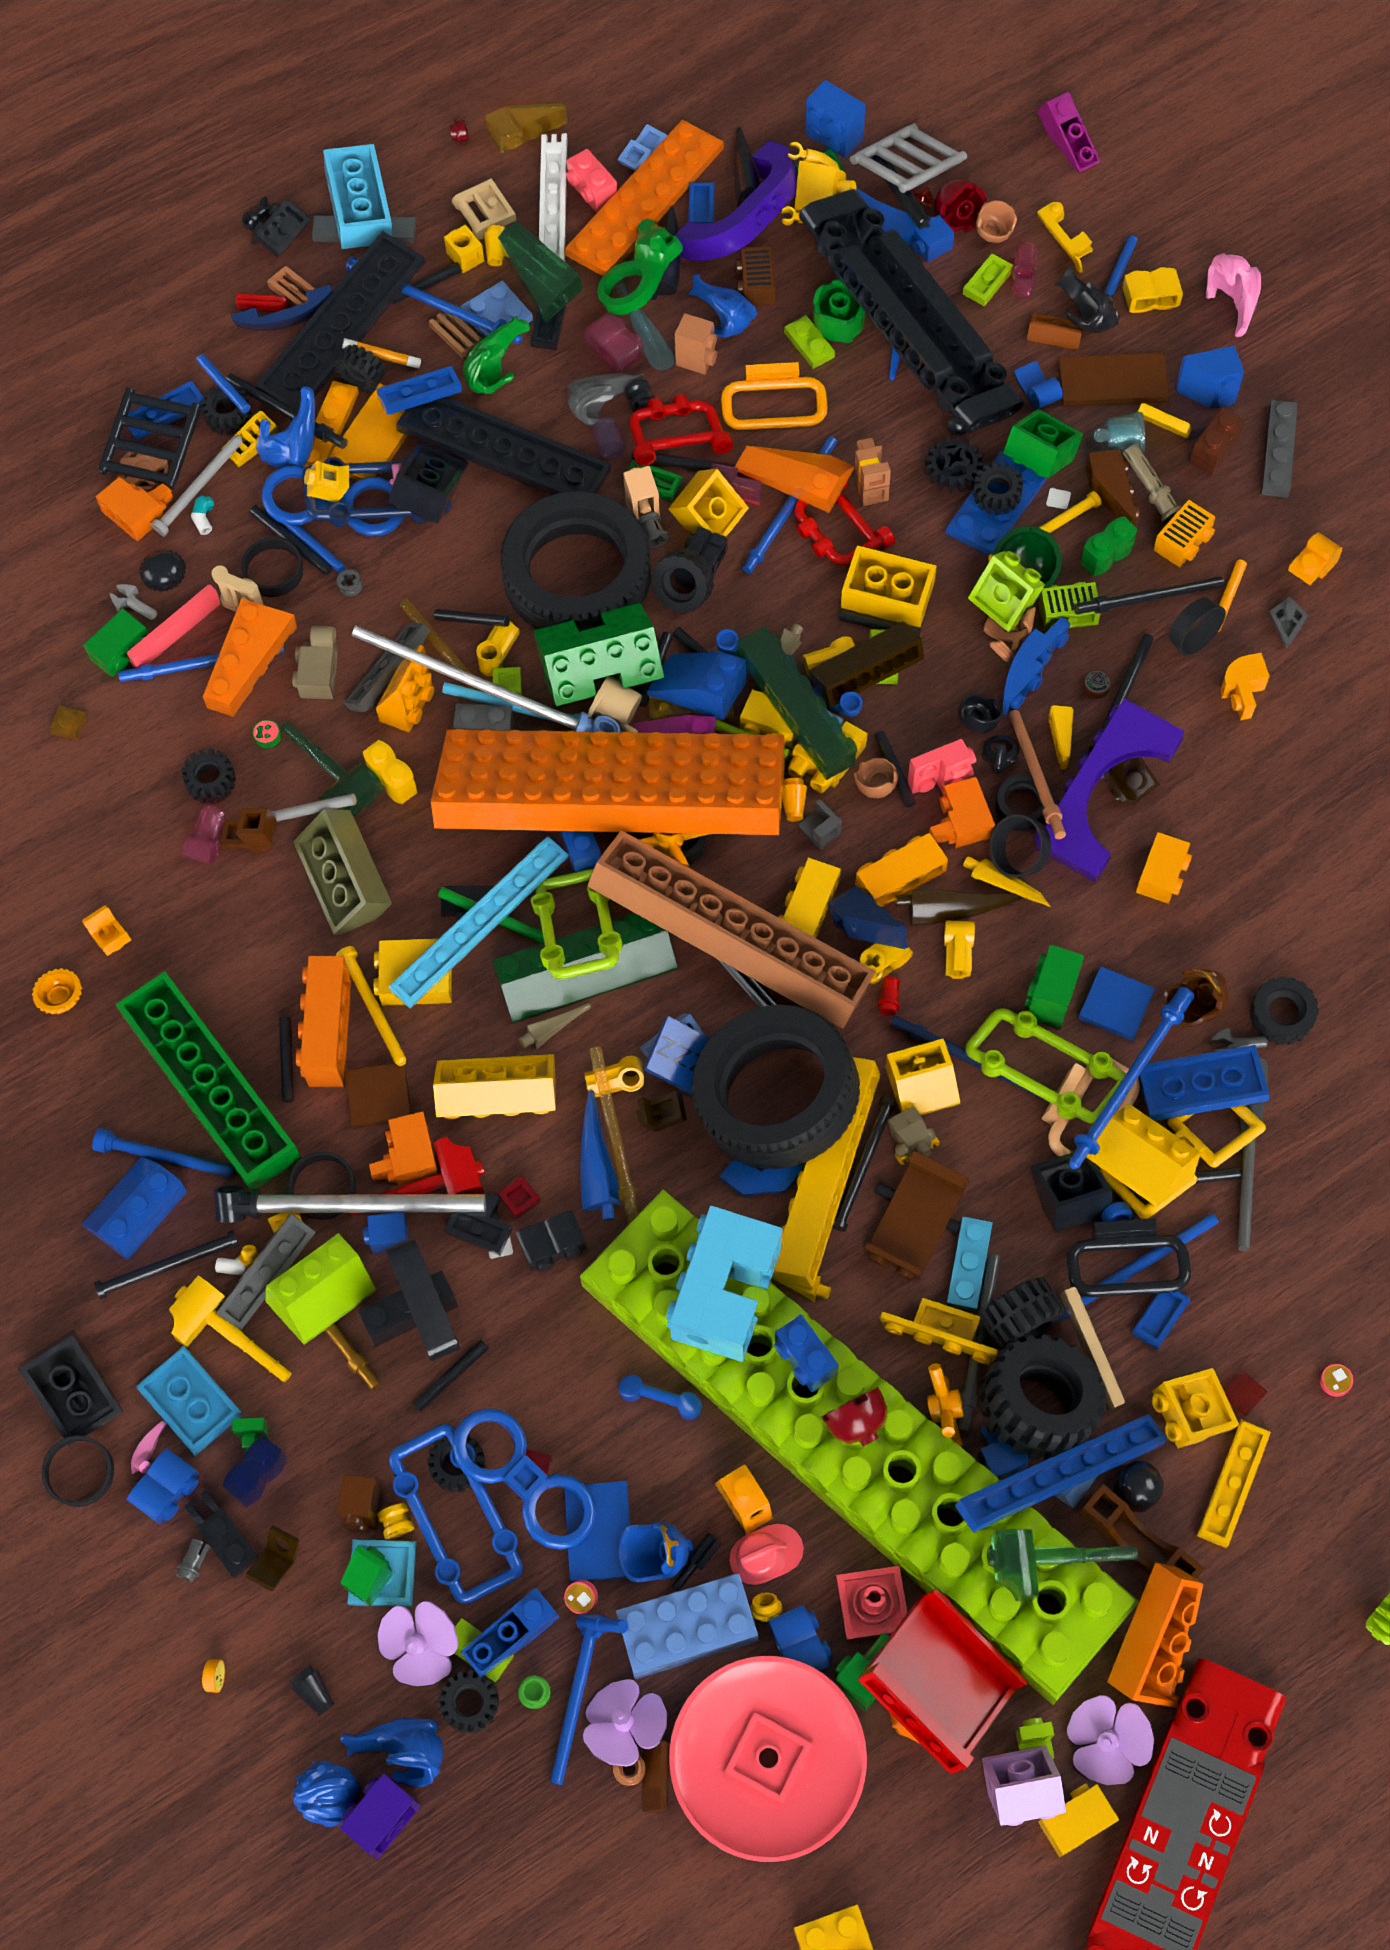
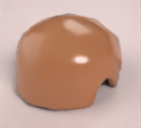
M993 200L987 202L982 206L977 216V232L987 242L999 244L1011 236L1017 222V216L1013 207L1004 201Z
M873 758L866 762H861L858 771L853 773L859 791L868 798L879 799L886 797L893 791L898 781V772L894 764L885 758Z

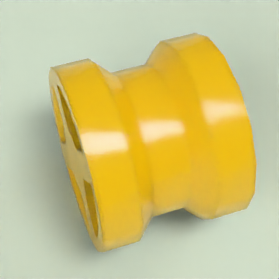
M406 1503L389 1506L377 1513L379 1522L384 1525L383 1535L386 1540L404 1536L414 1530L413 1522L407 1517L409 1510Z

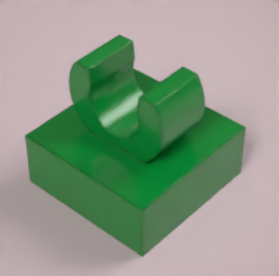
M264 1418L232 1419V1432L237 1438H242V1448H245V1452H258V1438L268 1437L269 1425Z

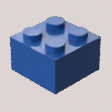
M824 80L806 99L805 134L812 140L818 141L832 149L834 153L846 158L864 139L866 104Z

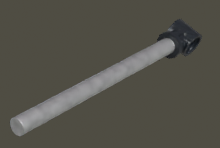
M236 1185L221 1186L215 1189L216 1220L224 1223L239 1222L245 1220L246 1216H251L252 1219H259L261 1213L485 1212L486 1209L485 1194L261 1195L260 1189H252L251 1192H245L244 1187Z

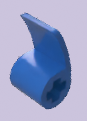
M1033 361L1014 371L1017 382L1035 409H1041L1062 399L1063 392L1060 383L1054 377L1046 380L1037 361Z

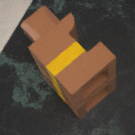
M873 438L857 441V451L855 453L854 481L862 506L889 501L891 470L888 462L881 463L882 445L875 447Z

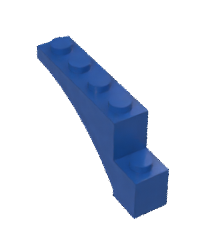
M856 187V191L869 208L880 211L885 217V222L882 226L884 232L896 231L908 247L912 246L915 253L919 256L921 255L927 263L953 248L954 231L940 215L930 217V226L928 228L919 229L906 211L877 201Z

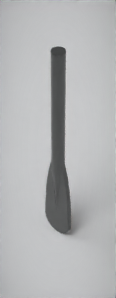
M1259 1057L1267 1084L1268 1065L1263 1058ZM1265 1102L1245 1105L1262 1121ZM1239 1117L1240 1127L1243 1133L1250 1126ZM1256 1138L1243 1147L1237 1248L1240 1251L1250 1250Z

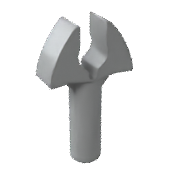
M128 584L116 585L118 591L126 595L127 598H117L116 595L110 593L113 605L118 612L125 608H132L150 620L156 618V610L135 598L139 593L136 586Z

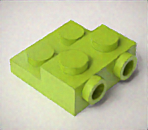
M1003 551L992 556L968 597L970 601L1007 632L1015 629L1026 609L1033 606L1045 586L1040 581L1041 575L1039 572L1023 567L1019 563L1020 557L1011 551Z

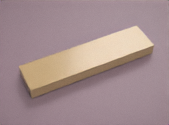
M1072 1287L1063 1291L1059 1295L1084 1354L1093 1361V1369L1095 1371L1098 1370L1103 1379L1100 1385H1104L1106 1388L1107 1397L1105 1398V1403L1108 1410L1124 1404V1397L1077 1288Z

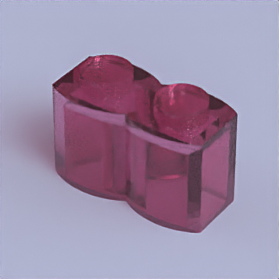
M608 312L584 329L586 343L617 373H620L642 357L643 342L636 333L632 334L627 330L623 320L618 316L615 317Z

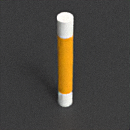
M346 338L343 340L342 349L354 344L358 348L364 347L366 352L371 351L373 357L377 356L379 359L417 369L420 368L421 358Z

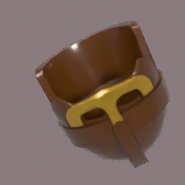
M1207 969L1184 970L1182 974L1185 977L1181 983L1168 987L1165 990L1164 1005L1170 1003L1179 987L1188 988L1194 993V1000L1189 1004L1184 1012V1019L1179 1024L1184 1027H1194L1218 1018L1224 1012L1228 1002L1225 978L1219 972Z

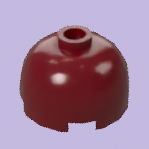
M956 179L949 181L939 190L934 201V211L936 216L940 215L954 233L962 229L966 233L976 227L977 216L984 202L987 203L985 192L973 182L965 179Z
M876 1387L838 1407V1409H833L821 1416L829 1432L838 1441L846 1444L860 1442L863 1447L879 1438L877 1432L885 1425L888 1418V1410L881 1391Z

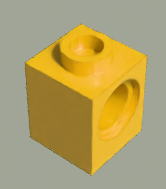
M466 224L444 236L446 253L454 263H459L462 273L484 262L483 246Z

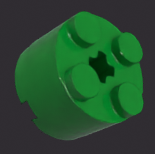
M837 279L833 280L832 284L826 286L823 284L815 292L813 299V324L825 339L847 344L851 343L862 331L865 324V311L841 280Z

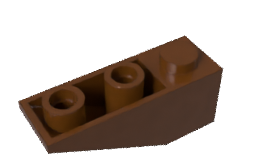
M1121 449L1089 452L1085 469L1090 490L1095 491L1099 495L1103 505L1116 519L1125 516L1135 525V521L1139 520V509L1137 504H1133L1132 481L1128 482L1127 459L1122 458Z

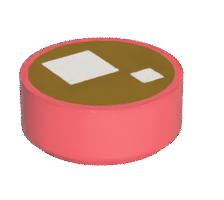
M1332 1364L1322 1372L1320 1385L1328 1395L1340 1397L1351 1389L1353 1375L1344 1365Z
M583 1579L573 1582L565 1591V1604L574 1613H587L597 1603L598 1592L596 1587L591 1582Z

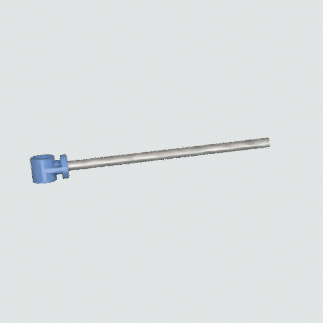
M355 625L351 636L567 726L573 729L572 731L620 732L619 724L608 716H598L595 720L588 718V714L581 712L578 718H574Z

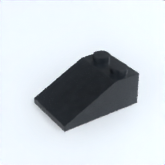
M419 442L396 475L388 503L395 505L402 511L414 513L425 521L438 524L446 512L469 463Z
M74 1329L19 1365V1372L63 1438L78 1435L86 1436L123 1412L97 1365Z

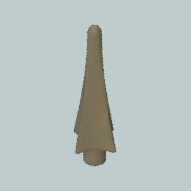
M793 624L790 631L784 628L770 666L778 665L782 667L802 644L799 639L803 628L800 625ZM767 676L764 677L760 688L763 690L769 684Z
M586 1003L555 1017L527 1025L528 1033L519 1038L522 1047L526 1048L534 1044L536 1049H538L563 1027L588 1011L591 1005Z

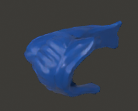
M699 274L693 275V288L689 295H696L719 315L721 326H714V334L719 338L741 334L750 325L752 319H755L757 316L756 307L739 292L709 285L701 280Z
M309 386L301 388L299 411L294 416L289 427L284 429V431L270 435V422L266 419L261 420L256 450L261 460L266 464L280 469L293 465L303 467L307 463L315 437L314 392Z
M394 1719L389 1723L359 1735L343 1733L340 1741L347 1747L346 1755L348 1757L357 1752L383 1751L391 1753L386 1759L388 1765L397 1764L412 1767L407 1772L395 1771L392 1774L393 1781L411 1787H422L432 1784L434 1778L440 1772L439 1767L444 1755L442 1739L436 1736L438 1723L431 1719Z

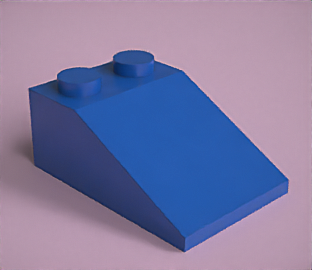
M721 651L671 654L662 667L664 678L654 680L647 691V695L724 720L746 684V659Z

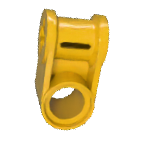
M875 943L861 954L859 961L875 971L870 984H875L893 970L903 966L912 957L913 951L909 947L901 949Z

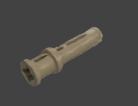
M1134 444L1123 452V455L1149 494L1148 501L1150 504H1154L1161 514L1162 523L1171 520L1182 506H1178L1170 494V487L1163 485L1139 445Z

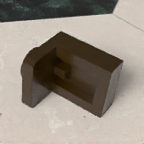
M677 1090L651 1100L645 1097L637 1099L639 1107L637 1109L638 1119L643 1126L657 1132L687 1121L682 1093Z

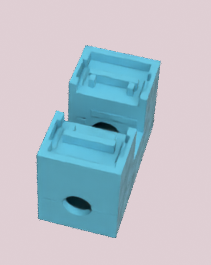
M710 1205L707 1215L702 1214L698 1222L697 1244L692 1242L686 1259L690 1261L687 1273L682 1271L679 1276L676 1290H679L680 1293L677 1302L671 1301L666 1315V1319H668L667 1328H670L672 1340L743 1362L758 1317L754 1314L758 1301L725 1291L724 1287L729 1277L768 1290L782 1249L783 1228Z

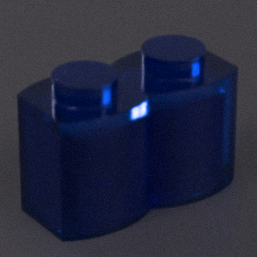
M262 1437L250 1446L245 1454L244 1461L235 1465L228 1472L224 1479L223 1487L244 1507H248L260 1498L265 1490L266 1483L275 1479L282 1472L287 1458L281 1449L266 1437Z

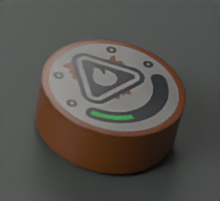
M1091 670L1084 677L1083 690L1091 698H1103L1110 691L1111 678L1103 670Z

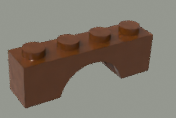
M1104 1484L1101 1485L1079 1514L1084 1521L1149 1575L1153 1570L1155 1562L1178 1567L1195 1579L1205 1569L1180 1547L1168 1544L1148 1530L1134 1516L1129 1505Z

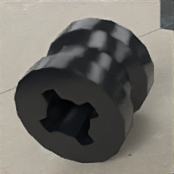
M647 380L633 381L624 390L626 398L630 400V407L633 412L646 408L647 402L655 398L654 394L650 392L651 387Z

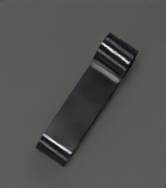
M415 1237L386 1248L387 1255L431 1361L459 1350V1343Z

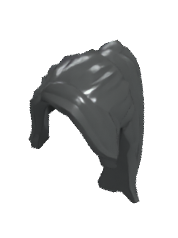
M605 374L577 379L568 386V407L571 413L586 425L614 424L612 417L599 418L598 414L603 404L618 394L624 393L625 388L630 383L643 379L644 374Z

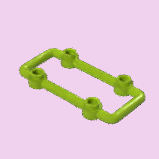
M594 869L545 879L535 889V895L531 898L533 911L540 917L545 945L540 951L543 966L549 970L551 976L556 979H567L606 970L615 966L619 960L623 944L620 934L613 930L608 907L610 899L589 888L588 885L589 898L597 906L602 934L598 937L597 941L600 952L604 954L605 958L563 967L565 962L563 948L560 945H556L551 918L555 909L553 895L547 892V890L589 881Z
M1006 1008L996 1009L965 1046L967 1056L981 1064V1070L986 1076L998 1077L1001 1075L1056 1105L1057 1113L1062 1118L1074 1119L1077 1117L1090 1124L1095 1122L1126 1075L1124 1071L1113 1066V1060L1106 1052L1090 1054L1037 1025V1018L1029 1011H1022L1016 1014ZM1001 1020H1005L1013 1025V1030L1019 1037L1029 1038L1035 1036L1088 1065L1089 1073L1097 1079L1110 1077L1116 1080L1117 1083L1096 1110L1091 1112L1081 1106V1099L1077 1094L1065 1092L1060 1095L1006 1065L1005 1058L999 1051L990 1050L984 1053L977 1048Z

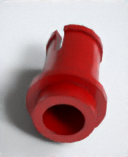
M888 976L882 979L881 1000L877 1002L879 1012L886 1016H893L900 1009L898 995L901 981L896 977Z

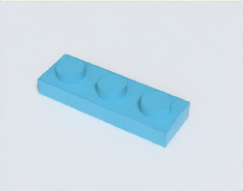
M962 1217L947 1306L977 1311L993 1222Z

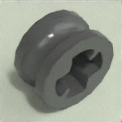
M347 569L337 576V586L343 595L352 597L362 591L363 583L357 571ZM351 579L354 584L348 586L345 581Z

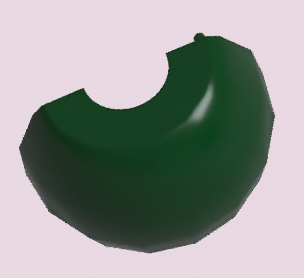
M1021 526L1010 530L999 540L992 552V556L1003 551H1011L1020 557L1019 563L1023 567L1039 572L1041 575L1040 581L1045 584L1044 588L1051 587L1061 571L1062 554L1059 544L1050 533L1038 527Z

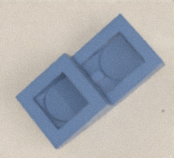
M646 124L636 141L630 140L617 159L618 162L636 171L668 135Z

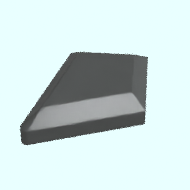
M1291 597L1285 599L1269 611L1268 614L1286 648L1290 646L1308 618V614Z

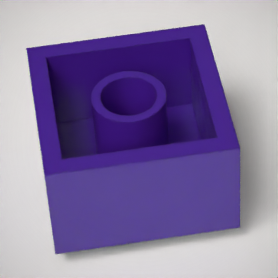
M384 1773L380 1778L375 1776L367 1784L363 1791L365 1797L358 1805L353 1803L341 1817L343 1824L339 1827L377 1860L421 1807Z

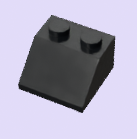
M1074 1152L1031 1166L1032 1176L1043 1212L1055 1232L1101 1218L1103 1210L1112 1204V1189L1095 1163L1085 1158L1079 1168L1071 1169L1068 1162Z

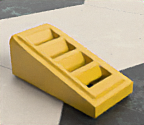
M263 411L255 414L234 435H239L243 439L242 444L239 446L243 453L240 455L235 451L229 457L238 467L258 454L256 447L261 420L266 419L270 422V435L279 433L276 424ZM247 441L250 445L247 447L243 442Z
M1052 705L1048 721L1060 769L1066 770L1071 751L1073 709L1067 706Z

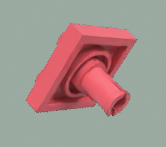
M900 1566L836 1575L846 1642L880 1637L882 1632L891 1635L907 1615Z

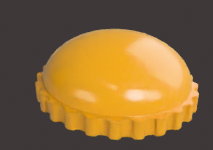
M63 968L44 973L42 977L38 978V981L34 984L35 987L32 989L34 1003L37 1008H40V1011H45L46 1014H60L70 1010L76 1005L80 999L79 996L82 994V986L78 976L73 971L63 970Z

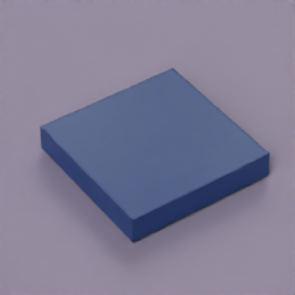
M1100 966L1078 1020L1133 1042L1155 988Z

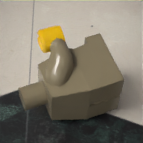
M914 1106L888 1119L891 1137L898 1143L895 1147L896 1153L894 1156L901 1165L904 1164L903 1161H909V1156L912 1155L913 1151L929 1157L932 1153L929 1148L933 1149V1145L937 1147L940 1143L936 1137L935 1130L931 1127L926 1128L923 1118Z

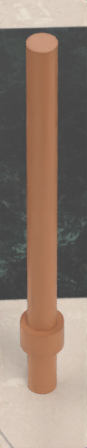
M1013 710L1009 713V717L1043 804L1045 821L1047 824H1050L1055 838L1062 839L1066 836L1061 822L1062 813L1059 806L1055 805L1020 712Z

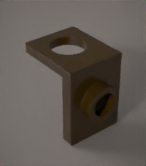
M272 1525L269 1530L267 1546L247 1571L246 1578L270 1591H274L295 1563L299 1539ZM276 1538L285 1540L290 1549L281 1547L277 1543Z

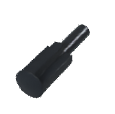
M707 1532L688 1557L690 1563L672 1584V1588L675 1591L681 1590L697 1568L703 1569L722 1545L718 1538Z

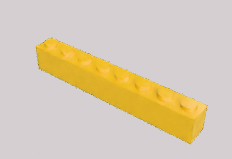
M853 1057L860 1080L859 1102L853 1119L840 1139L828 1148L827 1151L806 1162L804 1171L801 1170L798 1175V1190L795 1198H791L789 1202L787 1224L782 1226V1249L773 1272L780 1283L813 1289L881 1075L876 1062L873 1060Z

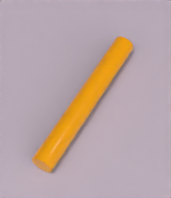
M1241 559L1236 561L1219 603L1225 609L1226 616L1247 566L1246 561Z

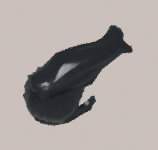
M1068 267L1064 271L1063 278L1056 282L1055 286L1061 287L1074 301L1078 312L1081 313V318L1066 310L1067 319L1078 328L1090 333H1101L1118 325L1120 316L1115 307L1116 302L1113 301L1111 295L1101 292L1091 282H1088L1086 285L1075 276L1073 268Z

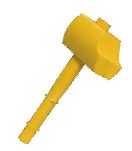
M198 1275L188 1288L183 1286L176 1293L175 1298L177 1300L169 1308L170 1313L174 1317V1328L171 1333L181 1345L187 1348L208 1324L231 1343L242 1349L244 1353L249 1354L269 1370V1373L274 1374L282 1382L285 1383L290 1378L292 1373L281 1365L279 1361L272 1358L257 1346L254 1340L251 1341L240 1329L216 1313L225 1296Z

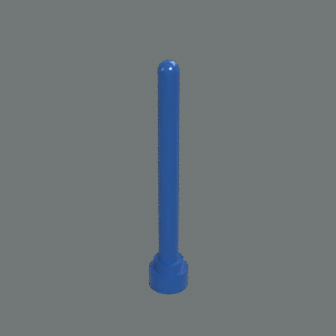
M98 1128L94 1135L93 1151L107 1153L108 1151L118 1150L226 1177L232 1176L234 1173V1168L231 1165L117 1138L116 1134H112V1130Z

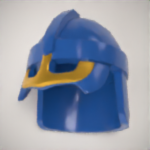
M653 1522L650 1525H631L626 1527L621 1535L619 1560L623 1572L633 1582L666 1580L678 1574L687 1563L689 1551L694 1550L692 1541L686 1539L670 1523Z

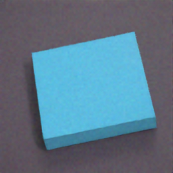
M353 1539L351 1557L358 1545L366 1550L369 1546H372L386 1556L385 1559L390 1562L388 1568L393 1575L371 1606L395 1607L398 1605L412 1607L416 1541ZM348 1591V1605L369 1606Z

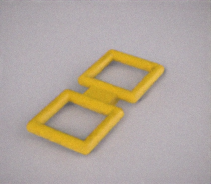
M1245 1105L1231 1107L1250 1127L1214 1154L1183 1124L1184 1121L1194 1114L1169 1118L1167 1121L1169 1127L1176 1132L1174 1135L1201 1152L1200 1157L1212 1168L1218 1167L1266 1129L1265 1124ZM1102 1168L1100 1169L1111 1189L1124 1202L1128 1203L1130 1208L1141 1219H1149L1197 1182V1176L1194 1174L1193 1179L1156 1207L1150 1202L1144 1205L1122 1182Z

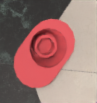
M778 1523L751 1532L736 1541L731 1549L729 1559L731 1570L734 1574H740L742 1582L751 1585L766 1583L796 1568L802 1559L804 1550L802 1538L793 1528Z

